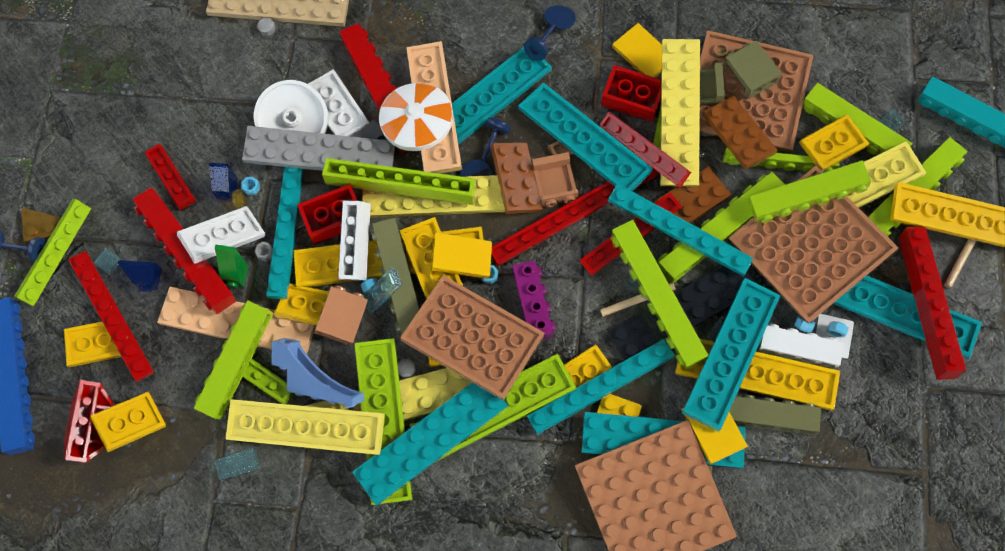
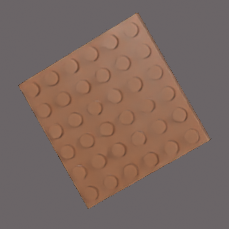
M707 30L700 57V69L714 68L715 63H722L724 101L735 96L775 148L779 151L791 153L813 55L758 42L782 75L777 84L747 99L744 95L745 87L730 67L725 69L723 61H725L726 56L729 54L728 51L730 53L733 51L737 52L745 44H751L755 41ZM700 105L699 131L718 135L703 116L705 110L715 105Z
M815 166L799 180L821 174L823 172L817 166ZM848 197L839 200L834 198L820 206L815 204L805 211L796 210L786 217L777 216L767 223H756L753 217L728 239L736 249L754 258L751 265L800 317L808 323H811L898 250V247Z
M689 420L574 465L608 551H704L737 537Z

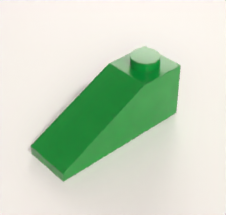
M215 244L221 280L228 288H244L249 265L235 247Z

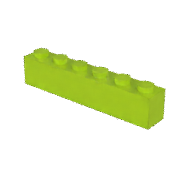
M819 83L814 86L803 102L802 108L807 113L818 117L825 124H830L848 114L869 142V145L865 148L873 155H879L906 141L910 147L913 144Z
M862 160L749 196L748 203L755 222L767 223L777 216L786 217L796 210L805 211L815 204L820 206L834 198H837V200L843 199L853 192H856V194L862 193L869 187L871 179Z
M248 300L242 306L240 316L231 328L232 333L229 339L224 342L222 346L223 351L220 357L215 360L213 364L214 369L211 375L206 378L202 393L195 400L196 405L194 409L212 418L222 420L230 399H232L274 314L273 312Z

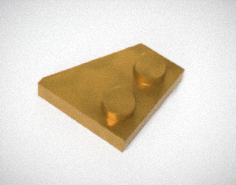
M25 208L21 209L24 242L29 244L36 237L48 240L61 218Z

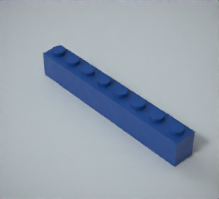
M9 297L0 299V444L2 453L14 455L34 450L35 435L32 432L31 424L33 423V417L29 409L31 398L27 391L29 380L25 373L27 362L23 356L25 344L21 338V331L23 330L22 323L19 320L21 309L19 304Z

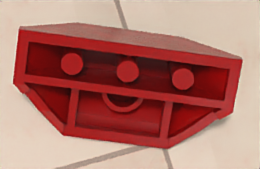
M79 380L71 403L64 439V460L86 463L105 449L91 420V415L115 405L103 389L101 383Z

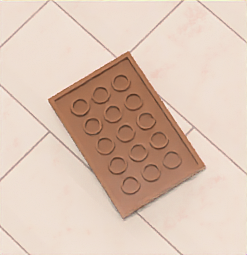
M443 275L400 339L407 345L504 401L545 333Z

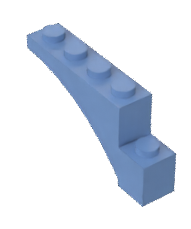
M288 338L272 341V365L280 366V369L287 370V391L293 392L297 396H310L314 400H327L331 404L341 403L344 407H355L356 404L364 401V393L341 385L320 370L305 353L300 345V341Z

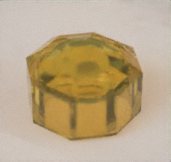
M241 189L232 192V202L237 209L246 206L245 196Z

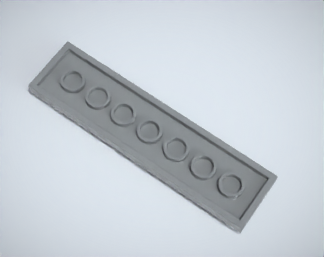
M247 126L242 161L243 163L320 171L324 169L326 158L393 167L395 146L388 140Z

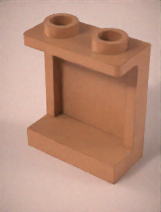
M569 152L532 159L542 207H554L559 203L569 204L578 199V190L576 189L570 166Z
M331 286L314 333L351 346L368 299H365L364 295L353 292V294L346 292V289L341 286Z

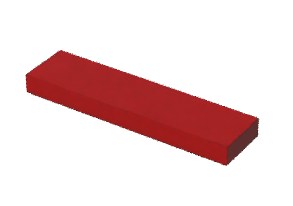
M160 143L144 152L180 211L196 202V199Z

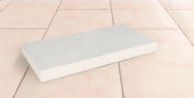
M334 69L308 83L321 95L327 106L328 127L333 135L352 137L369 124V121Z
M245 206L177 231V236L193 262L198 263L216 256L215 244L237 248L265 237V232L249 208Z

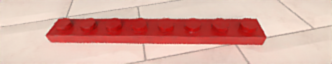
M84 251L69 258L71 266L134 380L138 382L153 374V369L88 253Z

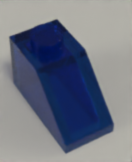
M210 163L209 171L212 193L219 200L235 199L238 178L229 164Z
M118 260V265L140 291L150 292L151 290H158L162 268L157 263Z

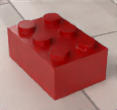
M614 65L602 95L601 106L653 122L661 101V79Z
M351 184L297 204L314 245L341 235L343 201H357Z

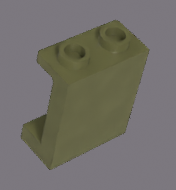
M757 41L745 44L737 52L729 53L723 65L725 69L730 67L745 87L744 95L747 99L777 84L782 75Z
M715 63L714 68L700 69V105H717L723 102L725 95L722 63Z

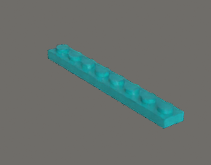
M284 167L267 288L268 299L288 298L299 214L297 204H300L304 169Z
M618 183L608 199L609 203L741 276L745 275L754 259Z
M663 339L527 416V419L538 435L674 358V354Z

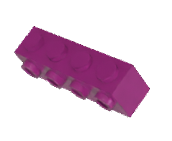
M535 260L513 265V274L524 321L545 333L542 340L553 338V332L556 331L553 320L549 319L548 313H551L549 302H545L544 295H547L545 284L540 282V277H542L540 266H536Z

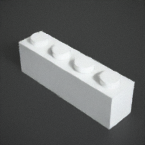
M343 201L339 279L366 280L370 203Z
M768 324L758 345L757 352L836 370L841 365L844 343L839 342L838 339L833 337L821 338L815 333L803 334L799 333L796 329L788 328L786 330L779 328L778 325Z

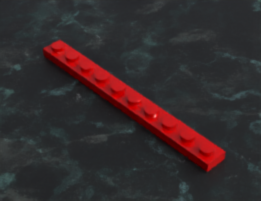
M653 168L652 173L636 188L656 178L659 173ZM608 181L492 246L491 256L497 266L502 265L610 204L608 199L615 186Z

